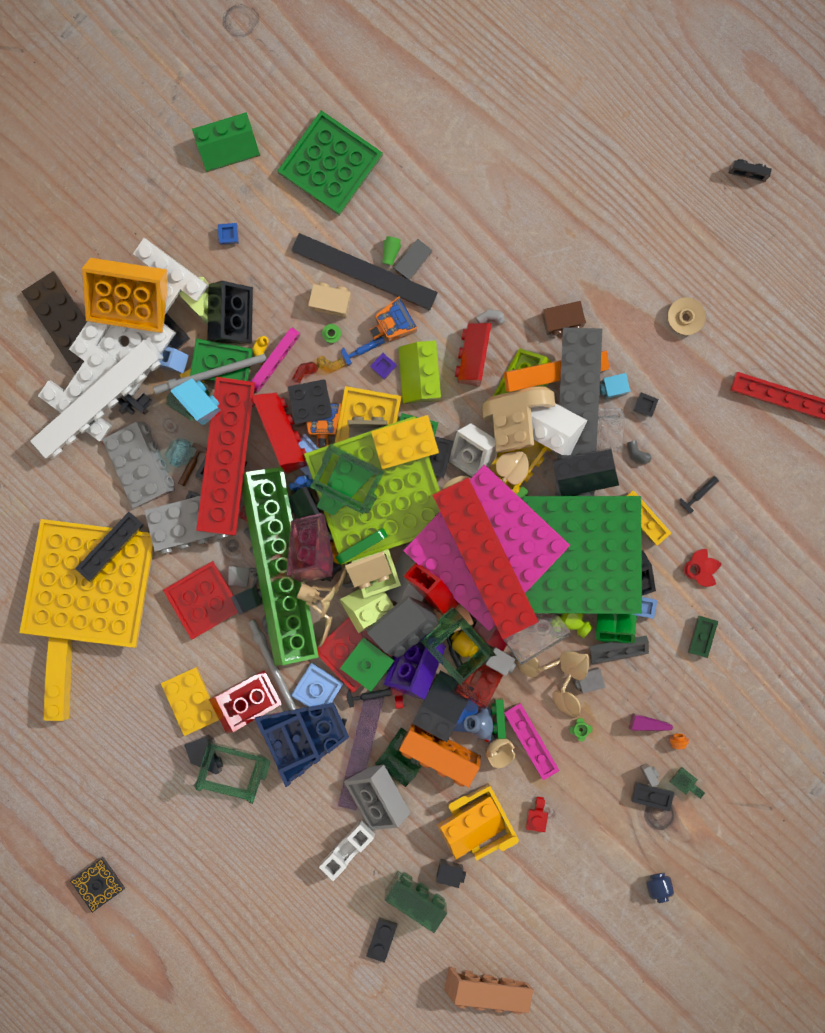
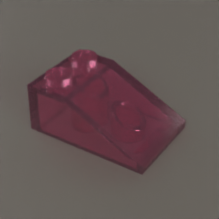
M321 513L291 520L286 575L300 582L331 577L333 553L324 514Z

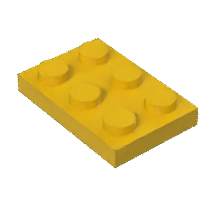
M429 415L371 431L382 469L439 453Z
M197 667L161 683L184 736L219 721L209 701L211 697Z

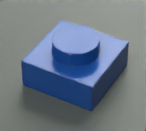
M237 223L218 224L220 245L239 244Z

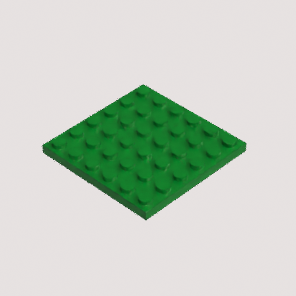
M523 496V501L570 544L565 552L525 593L534 613L642 614L641 496Z

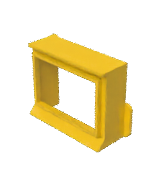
M489 783L448 804L452 814L460 811L459 807L486 793L487 796L491 797L498 809L507 834L482 848L477 846L471 851L476 860L497 849L505 851L519 842Z

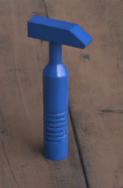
M381 336L357 348L355 352L349 355L343 347L342 355L349 366L352 364L350 358L362 355L384 344L385 341Z

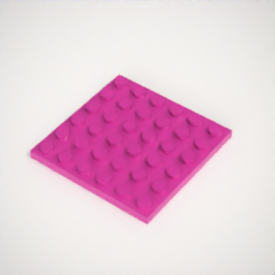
M483 465L471 477L470 481L526 593L565 552L570 544L487 466ZM439 512L403 551L418 565L423 566L440 578L454 595L453 598L490 631L495 626V623L441 512Z

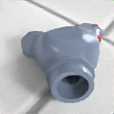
M482 707L479 713L468 716L464 720V728L473 733L477 739L484 740L488 744L495 740L491 718L492 710L489 707Z

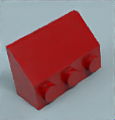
M468 323L467 329L463 328L461 340H465L464 348L460 347L458 358L461 359V365L456 366L455 377L458 378L457 383L480 387L492 323Z

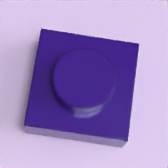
M384 353L370 366L384 380L397 367Z

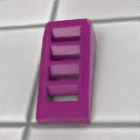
M633 713L629 729L633 731H669L673 729V726L668 722Z

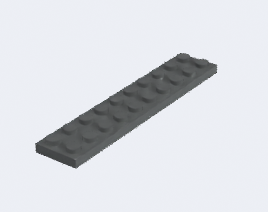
M563 327L559 405L588 421L571 455L557 453V459L597 450L602 328ZM556 479V492H555V496H561V493H560V490H559V486H558V483H557V479ZM595 491L572 496H594Z

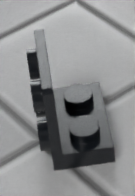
M325 379L288 386L294 422L297 427L304 426L306 422L331 418L333 416Z

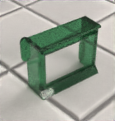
M330 444L310 488L361 514L369 513L377 499L375 492L386 471L334 444ZM333 454L377 475L363 503L320 482Z
M451 608L439 619L440 625L421 642L462 686V683L490 657L497 655L455 608ZM460 627L480 650L455 669L436 647Z
M208 741L201 768L193 786L197 791L205 789L245 799L250 804H253L260 780H264L267 776L270 760L261 754ZM214 750L256 761L247 790L206 780Z

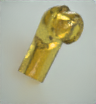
M319 356L316 360L319 369L328 373L345 367L342 358L332 362L326 359L325 356Z

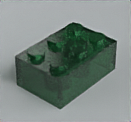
M398 871L385 890L384 900L435 933L447 915L445 898L437 893L434 895L429 892V888L423 883L417 884L412 880L413 877L408 873Z

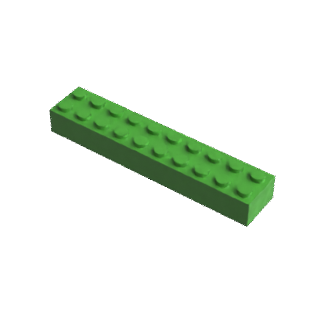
M282 467L245 472L243 474L242 494L275 666L318 658L309 605L306 604V601L297 598L302 583L305 584L284 471Z

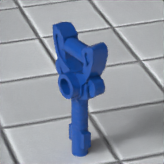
M309 475L299 476L294 483L289 484L292 492H296L305 486L307 488H316L313 479H309Z

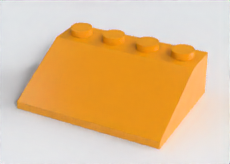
M90 258L82 267L86 321L152 332H163L168 290L167 269Z

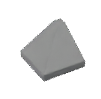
M229 566L228 585L248 587L250 568Z

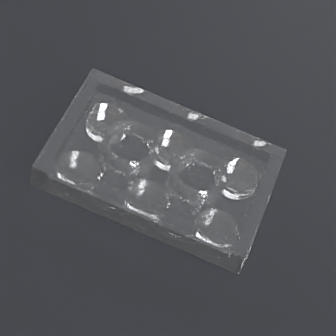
M535 613L539 621L538 623L503 639L521 665L571 635L569 629L557 613Z

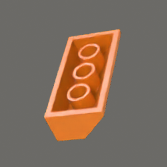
M412 723L399 749L406 758L418 760L419 764L423 767L435 769L437 774L442 777H450L457 785L462 787L465 785L469 788L480 768L481 756L450 739L445 742Z

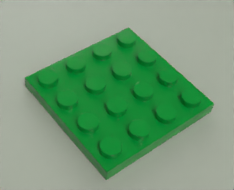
M321 110L280 166L278 174L340 216L381 159L383 152Z

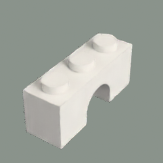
M361 820L321 861L319 868L334 881L344 871L352 858L358 852L361 853L374 839L375 833Z

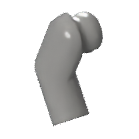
M489 309L476 317L478 323L494 320L495 323L500 325L505 322L503 312Z

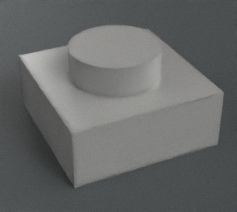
M647 763L640 766L649 785L652 787L658 785L657 778L659 774L655 767H651Z

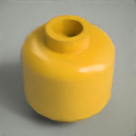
M464 629L461 632L459 630L456 631L451 638L453 640L452 649L463 658L473 657L480 649L479 639L470 634L471 631L468 629Z

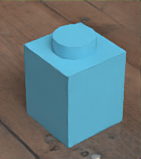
M626 373L606 377L601 380L600 393L605 396V399L626 395L631 392Z

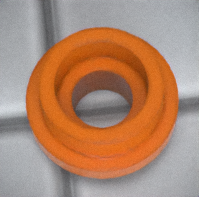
M675 733L669 737V742L674 749H685L689 739L684 734Z

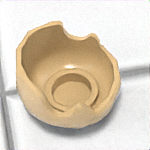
M507 738L495 739L488 745L486 757L492 767L497 769L503 768L515 758L513 751L515 747Z

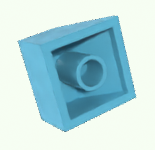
M191 378L173 388L171 392L195 420L204 426L221 411L218 407L220 403L213 395L209 397L205 393L207 388L200 380L196 382Z

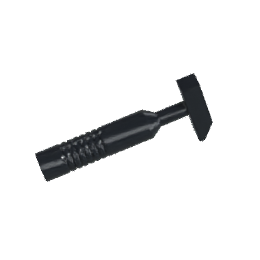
M713 476L693 495L692 500L688 504L680 498V505L691 514L694 510L690 506L695 501H699L719 482L718 478Z
M453 632L439 638L438 641L447 640L449 652L461 676L467 672L459 654L452 649L450 637L454 635Z
M391 688L352 697L351 690L349 689L346 697L349 708L354 707V701L356 700L366 701L392 696Z

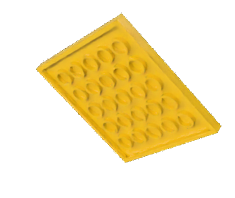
M40 519L19 633L137 648L154 548L150 533L139 531L92 582H89L75 568L113 528Z

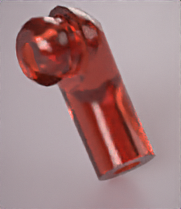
M314 362L300 364L292 380L300 384L305 375L315 374L318 371V366Z

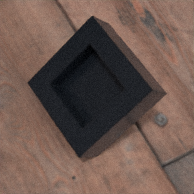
M641 392L633 411L651 418L659 399Z

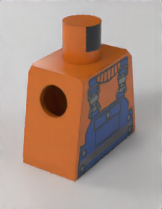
M400 296L375 315L378 325L369 329L374 339L385 335L388 342L417 332V327Z
M330 403L333 414L331 418L307 422L309 435L317 436V447L328 446L329 436H336L341 403Z

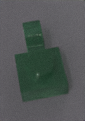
M680 767L669 781L685 795L689 790L700 799L705 794L695 785L698 779L683 767Z

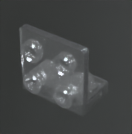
M622 408L599 409L597 450L611 447L612 452L623 451L625 416Z

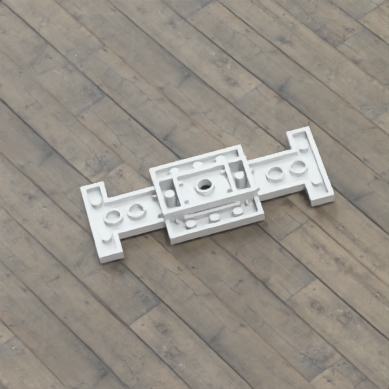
M146 238L142 239L133 255L147 264L148 267L167 269L168 290L165 314L181 291L185 292L195 301H198L209 286ZM88 321L69 349L84 360L83 364L65 390L49 380L38 397L62 413L143 340H149L158 352L162 354L176 332L165 324L163 332L159 333ZM124 335L129 338V344L126 347L120 341ZM136 382L131 387L133 389L129 393L131 396L135 394L142 382L139 384ZM100 418L98 421L93 420L89 424L91 427L86 432L100 442L105 438L112 425L103 418Z

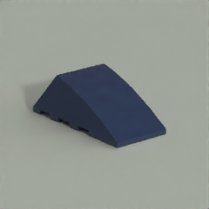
M334 702L254 717L277 765L285 787L289 786L294 779L300 777L313 764L318 763L323 756L333 751L349 738Z

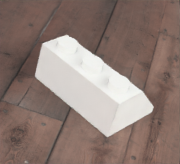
M556 403L554 407L550 408L544 406L531 407L534 440L561 455H571L588 420Z

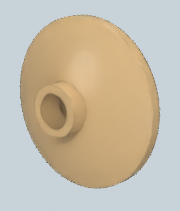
M680 298L670 306L668 311L669 325L675 332L681 335L697 333L702 329L706 321V311L703 305L694 298ZM687 315L688 321H684L682 316Z

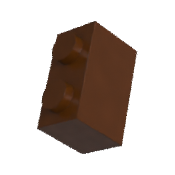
M581 301L546 308L542 311L547 335L559 336L563 334V327L582 328L586 324Z

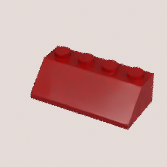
M277 392L253 395L252 398L282 469L286 474L308 466L304 455L307 452L305 448L301 449L299 442L302 440L298 431L294 432L292 425L295 423L291 414L287 415L285 408L288 406L284 397L280 398Z

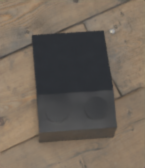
M440 670L412 724L447 742L474 688Z

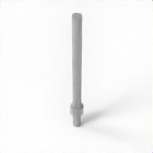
M265 354L178 380L174 378L168 380V383L153 388L155 394L172 390L191 378L196 382L265 362L267 359Z
M255 619L248 622L254 635L253 639L256 644L258 643L288 709H297L278 667L274 664V659L265 642L266 637L264 633H261Z

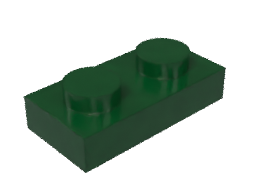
M698 616L688 653L708 658L718 621Z

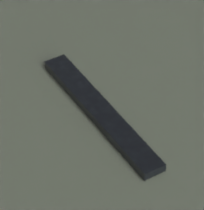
M301 233L298 234L292 247V252L394 296H400L401 299L427 310H431L438 292Z

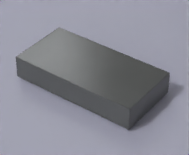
M417 239L395 266L394 270L410 280L430 256L432 249Z

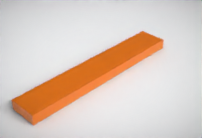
M602 351L601 371L610 370L607 351ZM561 360L504 372L506 392L561 381Z

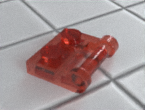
M473 658L469 671L462 684L458 685L456 691L485 709L503 675L485 665L480 659ZM477 670H479L482 674L473 691H470L468 687Z

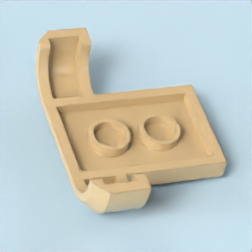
M529 387L492 396L485 400L482 404L483 420L486 422L493 421L496 452L502 453L534 446L531 407H554L555 397L551 389L547 387Z

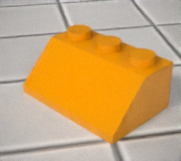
M487 795L482 796L436 825L455 859L460 858L505 829L498 809L491 797Z

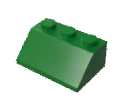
M247 112L192 129L206 172L260 156Z

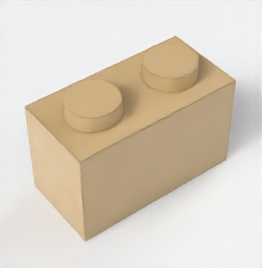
M319 282L318 285L313 284L308 306L313 311L347 318L352 295L345 287L338 286L336 289L331 288L329 284Z

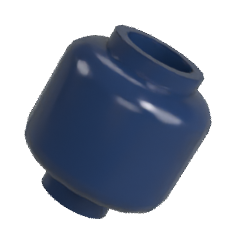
M665 873L650 875V879L646 882L649 897L657 900L658 903L668 902V897L674 895L671 878L665 876Z

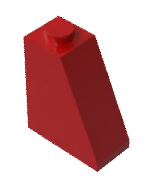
M417 563L403 576L434 609L446 618L460 604L453 598L454 595L440 578Z

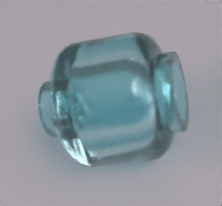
M183 438L172 440L165 454L166 458L170 461L169 464L174 467L188 465L194 451L191 446L192 443Z

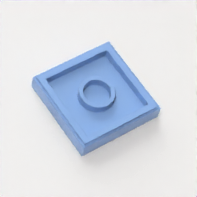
M311 663L291 696L308 707L330 703L334 700L344 683Z

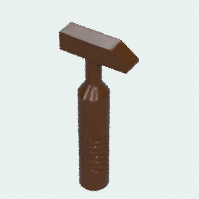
M193 443L192 447L197 449V451L190 458L178 484L184 487L198 461L197 457L200 451L205 454L207 452L206 448L196 443Z

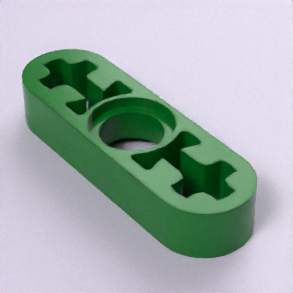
M381 528L338 554L335 558L341 565L380 542L388 535L384 528Z

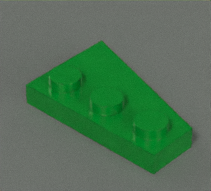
M341 454L317 508L336 515L377 470Z

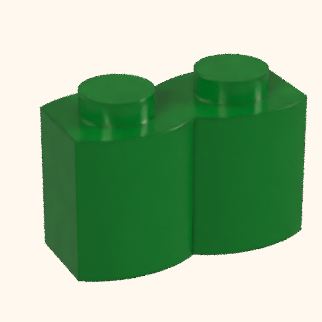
M597 614L596 640L635 643L637 616L633 614Z

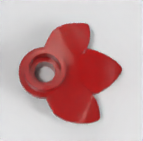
M700 549L693 554L691 561L684 565L683 571L687 578L695 579L701 586L710 587L716 585L712 574L720 568L721 562L708 558L707 549ZM692 566L696 568V572L693 574L690 572Z

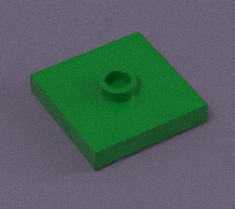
M363 637L340 669L371 692L394 660Z

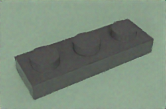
M647 635L635 637V643L615 641L590 646L592 665L649 654Z

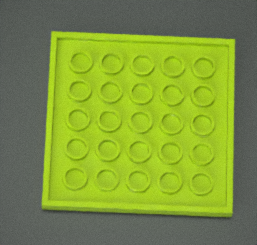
M413 416V417L407 418V419H405V420H402V421H399V422H396V423H393V424H390V425H387V426H384V427H381V428H385V427H388V426H391V425H395V424H398V423H402V422H405V421H409V420L415 419L416 417ZM371 431L304 454L319 499L341 454L377 470L336 515L324 511L338 554L381 528H384L388 535L380 542L345 563L411 542L440 512L432 494L440 491L429 456L382 469Z

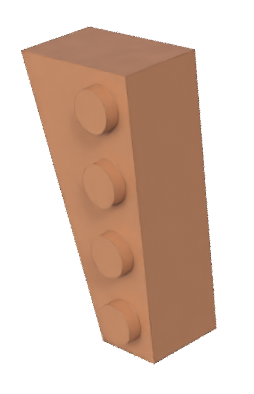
M449 967L444 990L455 1006L459 1008L471 1006L477 1010H485V1008L496 1012H504L506 1010L521 1015L522 1012L529 1013L534 989L527 982L503 977L501 981H498L499 979L492 975L484 974L483 977L473 974V971L465 970L463 974L456 972V968Z

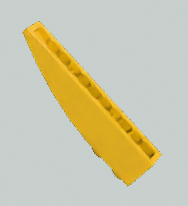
M49 637L43 721H64L70 718L73 640Z

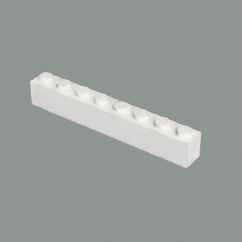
M143 340L31 440V443L45 459L49 457L56 458L63 452L62 448L65 445L69 446L76 441L77 438L75 436L80 432L83 434L91 427L89 424L93 420L98 421L105 415L103 411L107 408H113L119 402L117 399L120 396L128 395L133 390L131 387L136 382L139 384L147 378L146 373L150 370H156L161 365L160 361L163 359V356L149 340Z

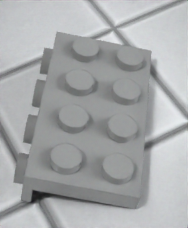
M134 422L102 439L132 509L138 508L175 490L174 481L166 470V463L158 452L159 447L151 436V429L145 422Z
M201 496L144 510L154 551L161 552V554L173 552L172 548L179 547L180 549L191 547V543L205 544L210 542V538L216 537L219 540L227 538L228 535L196 531Z

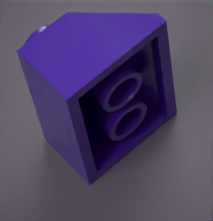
M424 636L417 644L408 649L404 655L399 658L394 657V662L388 671L383 685L411 697L425 700L446 646L433 637Z

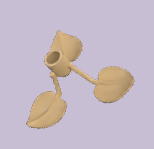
M510 452L502 455L496 463L497 473L504 477L502 481L505 483L508 480L513 485L521 483L528 472V458L524 452ZM468 476L455 477L448 481L442 489L452 484H455L467 478Z
M348 562L343 564V573L334 587H317L315 585L311 587L302 583L298 593V599L306 601L307 605L321 614L320 618L324 617L326 619L324 633L316 642L317 647L323 645L328 635L332 617L326 615L334 593L337 594L347 574L345 565H348ZM317 590L330 591V593L325 598H322ZM317 600H320L322 603V610H320L312 602L316 603Z
M514 650L513 656L517 667L523 674L529 677H536L538 671L542 672L561 663L562 671L569 675L561 691L555 690L553 692V701L564 714L578 717L581 711L580 702L573 694L565 692V688L571 677L576 680H583L587 676L589 669L588 654L565 651L560 655L558 661L544 667H539L538 659L532 654L521 650Z

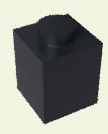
M440 859L436 882L459 888L460 883H464L466 871H463L462 864Z

